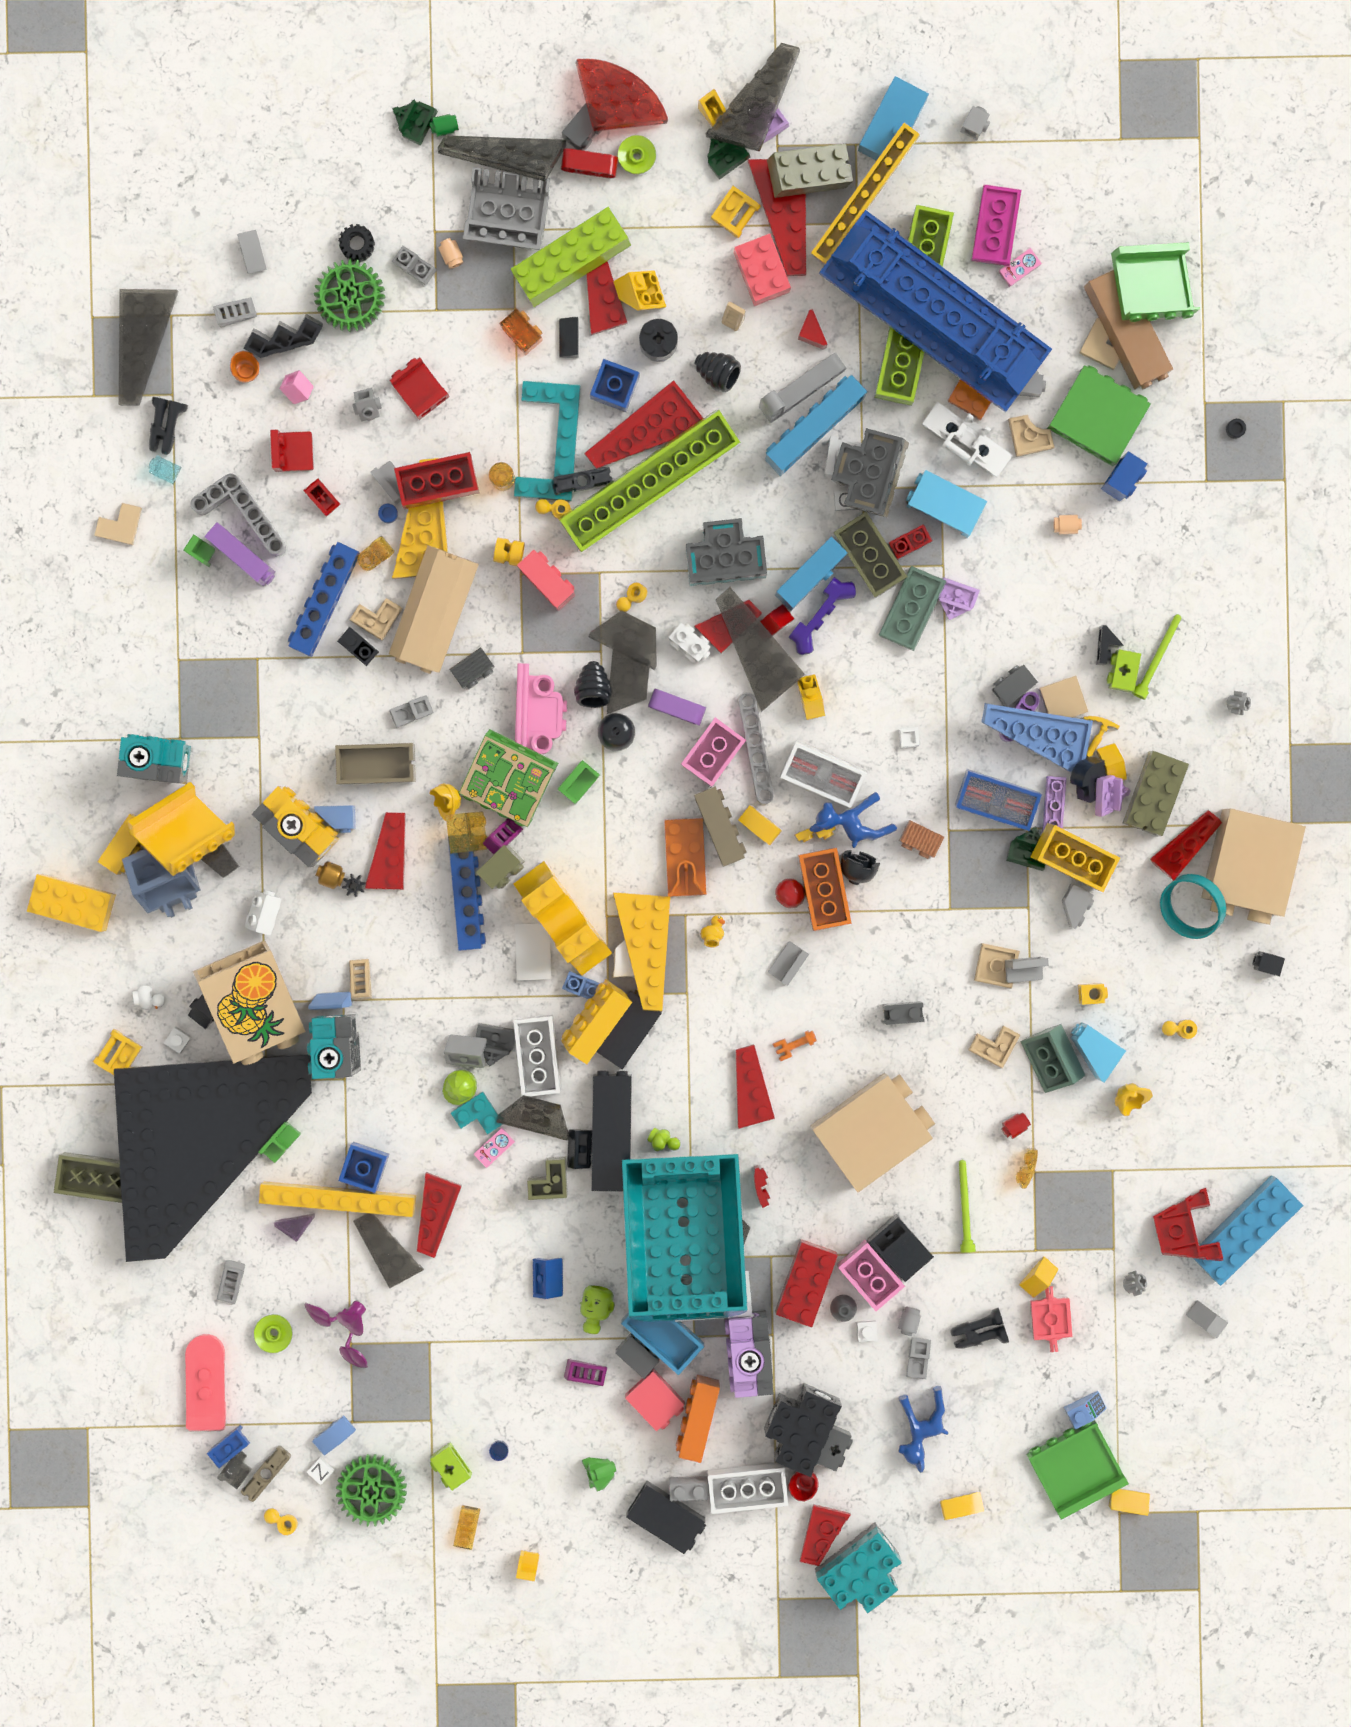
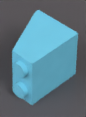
M1082 1022L1080 1025L1076 1024L1071 1032L1073 1034L1071 1039L1094 1077L1105 1083L1126 1050L1089 1025Z

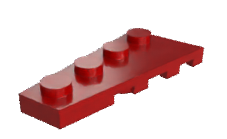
M608 261L587 273L591 335L628 324L613 282Z
M1208 810L1150 859L1151 862L1174 881L1222 824L1221 820Z
M386 812L365 889L404 890L406 813Z
M755 1045L736 1049L738 1129L775 1119Z
M428 1172L425 1173L417 1252L435 1258L462 1185Z

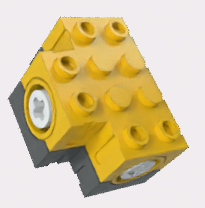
M277 786L251 815L290 854L296 855L307 867H314L338 842V832L331 826H325L322 823L324 819L320 815L311 813L308 810L310 806L300 799L297 800L294 797L296 793L286 786Z

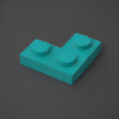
M481 1092L451 1112V1115L461 1129L475 1119H478L487 1135L504 1124L484 1092Z

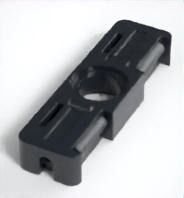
M602 467L556 476L551 481L554 494L559 495L560 493L573 490L578 492L609 484L613 481L609 475L611 473L610 468ZM579 476L586 478L587 484L585 486L578 484L577 478Z

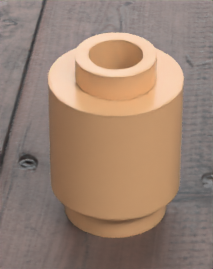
M448 238L440 242L441 246L438 249L449 269L463 264V256L456 240Z
M1059 515V517H1054V533L1078 534V530H1082V519L1078 518V515Z

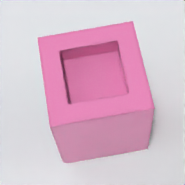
M300 370L285 375L280 386V390L293 404L308 400L313 389L311 382Z

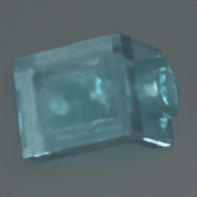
M156 455L155 459L153 458L150 461L149 473L174 485L181 467Z

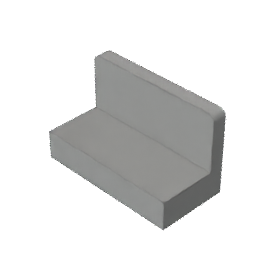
M388 461L379 469L374 468L370 473L397 505L401 498L394 471L396 467L391 461Z
M789 941L768 972L788 986L809 954Z
M1030 957L1005 960L1006 982L1042 980L1043 966H1049L1048 958Z
M449 1035L444 1050L446 1064L484 1068L485 1059L483 1052L487 1043L486 1038Z

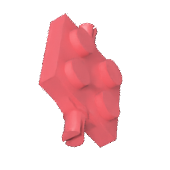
M1049 1286L1045 1289L1046 1298L1030 1301L1033 1339L1050 1341V1352H1058L1057 1340L1073 1337L1070 1299L1053 1297V1286Z

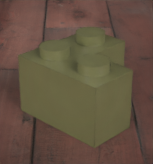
M566 1157L546 1158V1177H533L527 1180L528 1200L567 1198Z

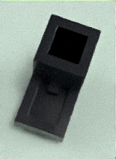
M1091 756L1075 765L1070 776V783L1076 785L1077 799L1089 803L1096 801L1095 782H1097V778L1106 776L1105 760Z

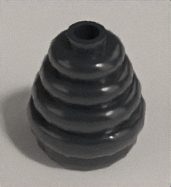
M704 352L702 355L699 354L694 362L696 371L716 391H730L741 372L740 362L730 354Z
M588 662L579 674L576 686L574 687V695L576 696V702L580 706L600 708L610 702L612 688L605 669L602 665H599V662Z

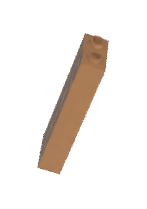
M1114 270L1089 281L1084 286V289L1134 390L1140 387L1142 390L1153 385L1152 381L1157 379L1160 382L1168 378V373L1173 370V367L1150 321L1147 319H1141L1137 322L1122 320Z

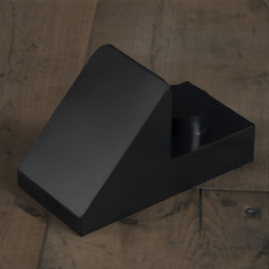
M1107 625L1099 626L1096 665H1106L1107 661H1110L1111 650L1108 647L1124 646Z

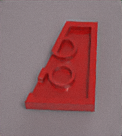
M747 600L694 627L722 653L762 612L750 600Z
M813 1504L800 1562L819 1566L851 1514Z

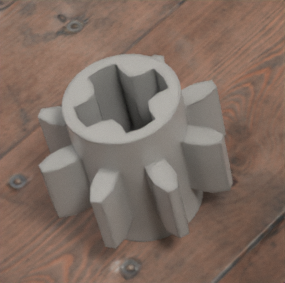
M1234 691V695L1228 697L1227 708L1231 709V713L1244 715V711L1250 709L1251 699L1246 697L1247 693Z
M1137 1271L1129 1272L1123 1280L1125 1291L1129 1294L1133 1293L1134 1296L1141 1295L1143 1291H1146V1277L1143 1274H1137Z

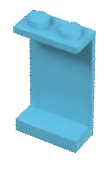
M927 470L923 474L919 473L915 484H917L915 491L911 490L906 498V501L909 502L906 507H913L962 532L961 535L968 538L987 501Z

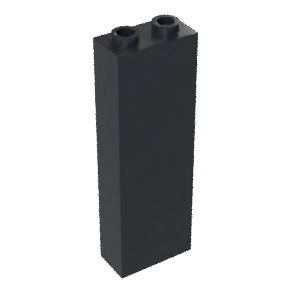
M597 1071V1074H593L591 1191H623L622 1160H631L632 1074H628V1071H616V1074H609V1071Z

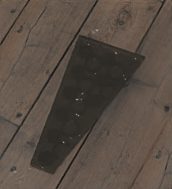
M781 43L767 59V63L763 68L754 74L755 77L752 81L747 83L729 104L726 112L718 117L716 124L705 133L706 137L760 152L800 53L799 47Z
M445 135L438 146V154L545 182L560 158L563 149H565L566 140Z
M120 289L118 402L120 406H140L179 292L178 290Z
M729 587L715 600L762 712L802 678L805 673L732 588Z

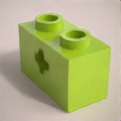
M1120 649L1112 653L1110 664L1113 665L1112 672H1109L1107 676L1109 689L1130 693L1135 691L1141 653ZM1124 666V670H1127V673L1122 675L1119 669Z
M451 1442L432 1454L430 1458L432 1469L440 1473L442 1483L452 1491L472 1476L471 1470ZM448 1465V1466H454V1467H453V1470H451V1469H448V1470H447V1469H446V1466Z

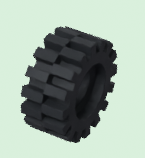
M351 224L349 228L345 227V231H341V237L338 240L342 253L353 262L354 260H359V262L362 259L364 261L367 260L366 257H370L372 255L371 252H374L375 242L371 232L365 226H360V224H356V226ZM355 236H360L364 240V245L359 250H354L349 245L350 240Z

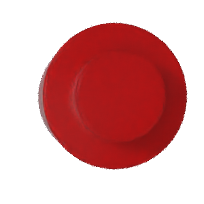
M1023 1112L1017 1113L1002 1123L1003 1127L1001 1130L1007 1138L1011 1137L1014 1139L1028 1130L1031 1123Z

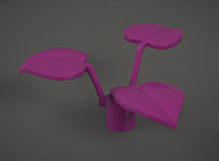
M354 1301L348 1309L344 1308L335 1317H330L328 1312L322 1308L305 1302L304 1305L309 1316L317 1324L330 1327L331 1322L338 1320L341 1325L350 1331L345 1347L341 1346L339 1348L340 1354L348 1363L356 1367L367 1368V1361L363 1354L354 1348H350L353 1334L356 1336L363 1334L361 1316L366 1311L365 1306L358 1301Z

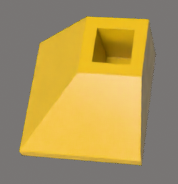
M655 270L628 272L613 281L619 300L637 311L666 307Z

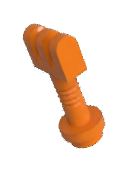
M806 1031L804 1037L788 1044L784 1038L773 1043V1046H782V1048L776 1050V1053L785 1052L786 1055L779 1057V1060L783 1061L793 1056L791 1050L807 1043L812 1046L817 1039L813 1031Z

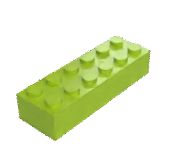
M608 206L512 267L511 271L533 307H536L630 247L631 243Z

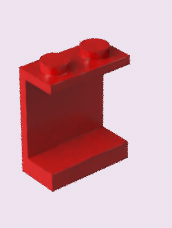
M419 357L418 359H411L406 364L407 367L402 371L397 370L391 376L392 379L389 381L416 417L421 420L450 396Z

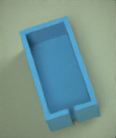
M629 1312L621 1320V1324L677 1375L704 1348V1342L681 1321H639L631 1319Z

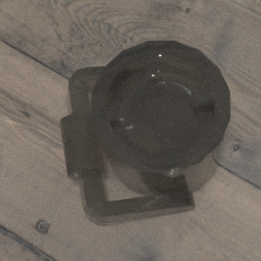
M240 1451L228 1462L217 1476V1479L219 1481H226L237 1490L252 1470L243 1462L247 1455Z

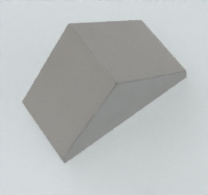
M1196 1300L1186 1316L1216 1338L1219 1337L1228 1322L1198 1300Z

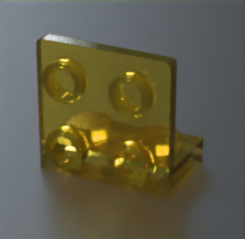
M483 812L446 815L450 854L487 850L483 845L487 838L485 831L486 818Z

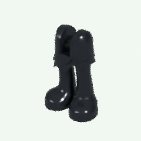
M152 397L155 415L154 423H151L149 450L156 452L161 439L163 440L162 454L168 455L174 444L177 418L180 413L187 411L188 405ZM168 407L166 427L164 428L162 427L165 411Z
M999 1307L993 1309L991 1314L985 1318L970 1323L967 1321L950 1330L951 1336L966 1334L967 1338L954 1342L955 1348L958 1349L983 1345L982 1342L991 1339H998L1003 1344L1009 1343ZM992 1325H1000L981 1333L976 1332V1330H979L981 1328H985Z

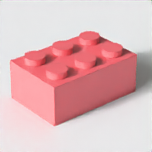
M771 234L734 247L735 258L754 306L790 293L791 286Z
M533 550L517 566L544 597L560 611L575 597L574 586L567 579L563 581L560 578L562 576L561 572L554 565L550 567L547 564L549 561L541 551L537 553Z

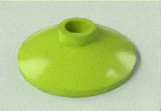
M633 135L626 138L620 144L618 160L622 168L627 172L642 174L650 170L654 165L656 150L648 138ZM639 154L641 157L636 160L633 156Z
M267 1315L261 1318L255 1326V1342L265 1352H281L288 1347L292 1340V1327L280 1315ZM272 1329L277 1330L278 1334L276 1336L271 1334Z

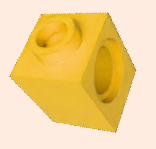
M1102 983L1078 984L1079 1004L1105 1003V999L1108 998L1107 987H1104ZM1095 988L1098 991V995L1096 998L1091 999L1089 992Z

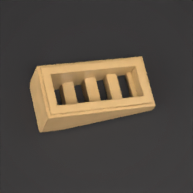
M728 302L722 317V324L734 331H738L745 319L746 311L734 303Z
M369 959L349 960L351 999L354 1001L372 999ZM365 966V969L355 970V967ZM365 974V977L355 978V975ZM365 982V985L356 986V983ZM366 990V993H357L356 991Z

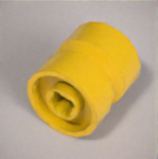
M498 537L493 562L504 564L507 561L509 565L517 566L522 561L525 542L514 540L511 543L509 539Z

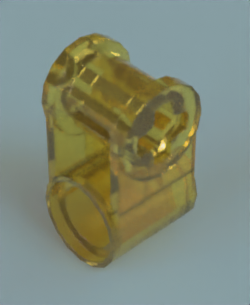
M380 536L358 555L357 560L363 570L371 571L381 562L388 559L395 551L385 538ZM366 557L371 563H364L363 559Z

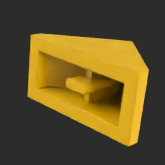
M715 89L698 100L699 111L715 131L731 121Z
M1113 743L1096 749L1099 759L1105 760L1106 776L1113 775L1126 780L1125 761L1116 744Z
M1043 1256L1020 1282L1019 1286L1034 1298L1050 1286L1059 1269Z

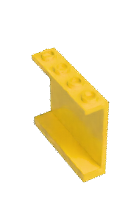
M191 782L128 821L129 833L172 876L183 872L189 865L198 862L203 856L215 851L218 846L230 841L235 836L234 823L230 822L226 825L196 796L195 786Z

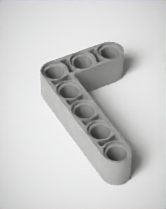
M833 353L778 393L775 390L769 392L760 400L759 408L768 421L772 423L839 376L847 368L838 355Z
M229 473L192 498L190 502L191 508L200 515L208 514L229 498H232L266 549L274 556H281L285 553V542L242 480L235 474ZM231 479H236V486L229 488L228 482ZM215 490H220V497L217 499H213V492ZM247 495V502L240 504V496ZM204 501L205 507L197 510V503ZM257 510L259 512L258 518L255 520L250 519V513ZM268 526L270 531L267 535L263 536L261 529ZM275 542H280L281 544L278 551L272 550V545Z

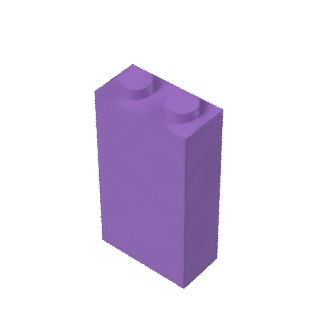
M218 522L204 536L262 586L265 584L269 585L275 578V570Z

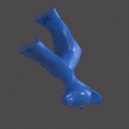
M874 792L858 806L851 810H846L842 814L835 812L832 803H824L823 809L817 814L816 823L810 827V831L819 832L842 825L848 838L852 841V847L855 848L858 842L865 839L876 840L895 832L897 827L895 824H890L878 830H873L862 826L858 815L880 800L879 794Z
M941 1386L933 1388L935 1410L929 1420L918 1421L916 1419L908 1395L898 1397L908 1417L912 1435V1442L907 1445H900L898 1452L903 1454L910 1464L916 1465L920 1473L925 1469L923 1440L940 1435L941 1433L949 1434L944 1429L942 1422L945 1407Z

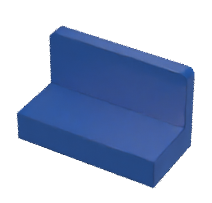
M534 1258L533 1297L550 1299L563 1296V1259Z
M241 1425L208 1451L207 1455L218 1468L222 1467L250 1444L241 1432L243 1428Z

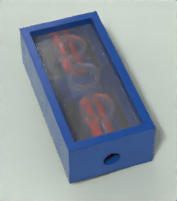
M967 769L955 802V807L1030 831L1042 794L1038 791Z

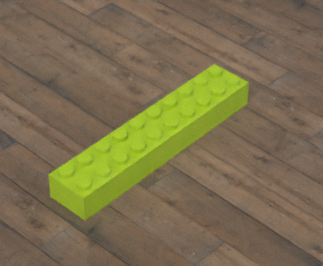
M916 205L908 242L943 267L954 212ZM890 326L874 398L912 406L924 352Z
M715 410L565 513L558 520L579 551L583 552L741 442L720 410Z

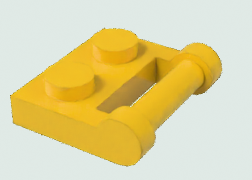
M732 186L711 216V219L728 230L733 236L739 238L742 235L741 231L755 211L760 209L761 205L735 186ZM746 203L749 205V208L738 224L733 226L731 224Z
M116 1029L111 1031L109 1040L99 1056H96L93 1060L96 1065L114 1075V1068L130 1067L142 1049L141 1045ZM116 1041H121L122 1043L110 1062H105Z

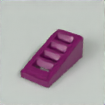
M507 818L486 838L483 845L492 854H495L503 845H509L523 831V828ZM506 825H508L515 833L508 829Z
M568 1359L564 1378L568 1381L604 1386L607 1367ZM574 1366H576L575 1374L572 1375ZM581 1367H583L582 1377H579ZM589 1369H592L589 1379L587 1378ZM596 1370H600L598 1380H594Z

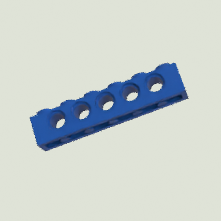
M340 542L332 545L329 551L328 563L325 562L321 568L320 580L317 579L313 585V595L307 598L304 604L306 608L304 614H300L296 621V625H298L296 631H292L288 638L289 647L310 657L313 656L361 554L359 551ZM342 559L344 566L341 569H336L335 562ZM329 577H335L336 583L333 586H327L326 584ZM321 594H326L328 597L324 604H320L318 601ZM314 611L319 612V619L317 621H311L310 615ZM304 629L311 630V636L307 639L302 637Z
M473 834L449 835L448 842L458 951L482 949L483 944H486L485 933L481 932V925H484V916L479 911V906H482L481 894L478 895L477 887H481L480 876H476V868H479L478 856H474V849H477L476 837H473ZM462 848H466L469 851V856L466 859H462L459 856V851ZM464 867L469 868L471 871V875L468 878L461 876V869ZM466 886L471 887L473 891L470 897H465L462 893L463 888ZM467 905L474 908L472 916H467L464 913V908ZM470 924L476 928L474 935L466 933V927Z

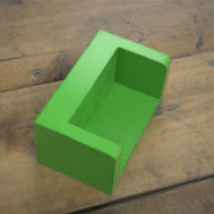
M582 760L560 785L558 790L574 804H577L599 778L600 774Z

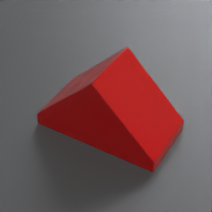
M811 309L804 321L798 340L820 349H826L828 344L813 309Z
M318 478L303 490L325 516H328L340 505L338 500Z
M782 604L758 622L753 629L765 643L795 618Z

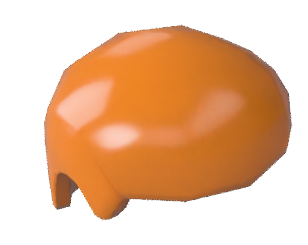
M240 351L231 358L230 371L239 382H251L259 375V362L252 353Z

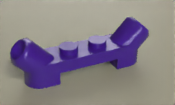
M834 577L823 591V594L828 599L807 626L799 622L788 638L796 643V650L799 655L810 654L814 651L811 632L814 629L818 631L824 621L821 619L825 614L830 615L835 609L834 602L852 599L856 596L855 584L852 581L841 582Z

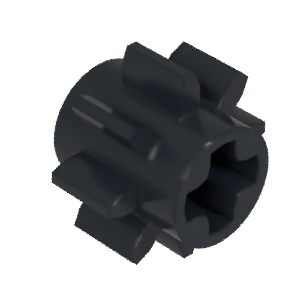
M350 874L351 879H343L346 882V886H343L342 889L348 890L347 896L354 893V896L358 897L357 892H365L362 889V885H365L366 882H361V875L354 878V875ZM352 880L358 883L356 891H354V888H350Z

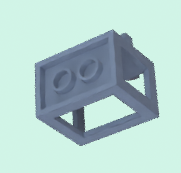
M146 849L122 859L132 895L147 913L160 909L162 913H166L167 917L172 918L175 916L172 906L182 902L185 910L193 908L190 900L197 898L196 892L201 891L193 863L183 872L172 876Z

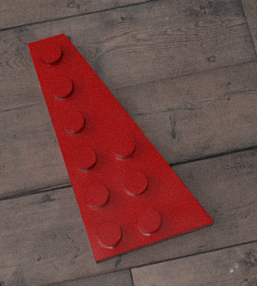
M748 159V164L786 275L806 276V194L775 198L767 159Z
M673 380L584 454L597 469L671 441L702 420L703 417Z

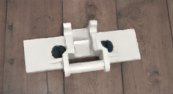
M937 402L922 425L945 440L941 447L944 449L946 447L966 461L969 467L974 461L997 478L1013 455L986 437L991 428L988 426L983 428L974 422L973 415L969 413L967 418L962 420ZM955 438L972 450L974 454L972 456L950 440Z

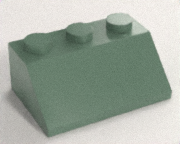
M1062 1024L1047 1028L1020 1041L1045 1093L1073 1085L1086 1076Z

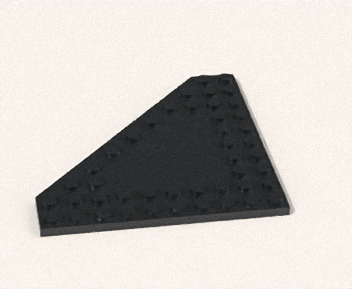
M308 1054L264 1057L249 1065H243L241 1061L233 1064L232 1060L114 1068L126 1262L165 1259L257 1156L261 1148L276 1131L288 1121L311 1095V1074L309 1075L308 1072L310 1056Z

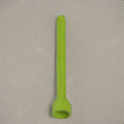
M1176 614L1141 684L1139 683L1138 686H1135V691L1132 692L1134 696L1146 700L1149 694L1148 685L1181 621V615Z
M960 1160L959 1178L963 1240L962 1244H960V1252L971 1253L976 1252V1247L973 1240H971L966 1161Z

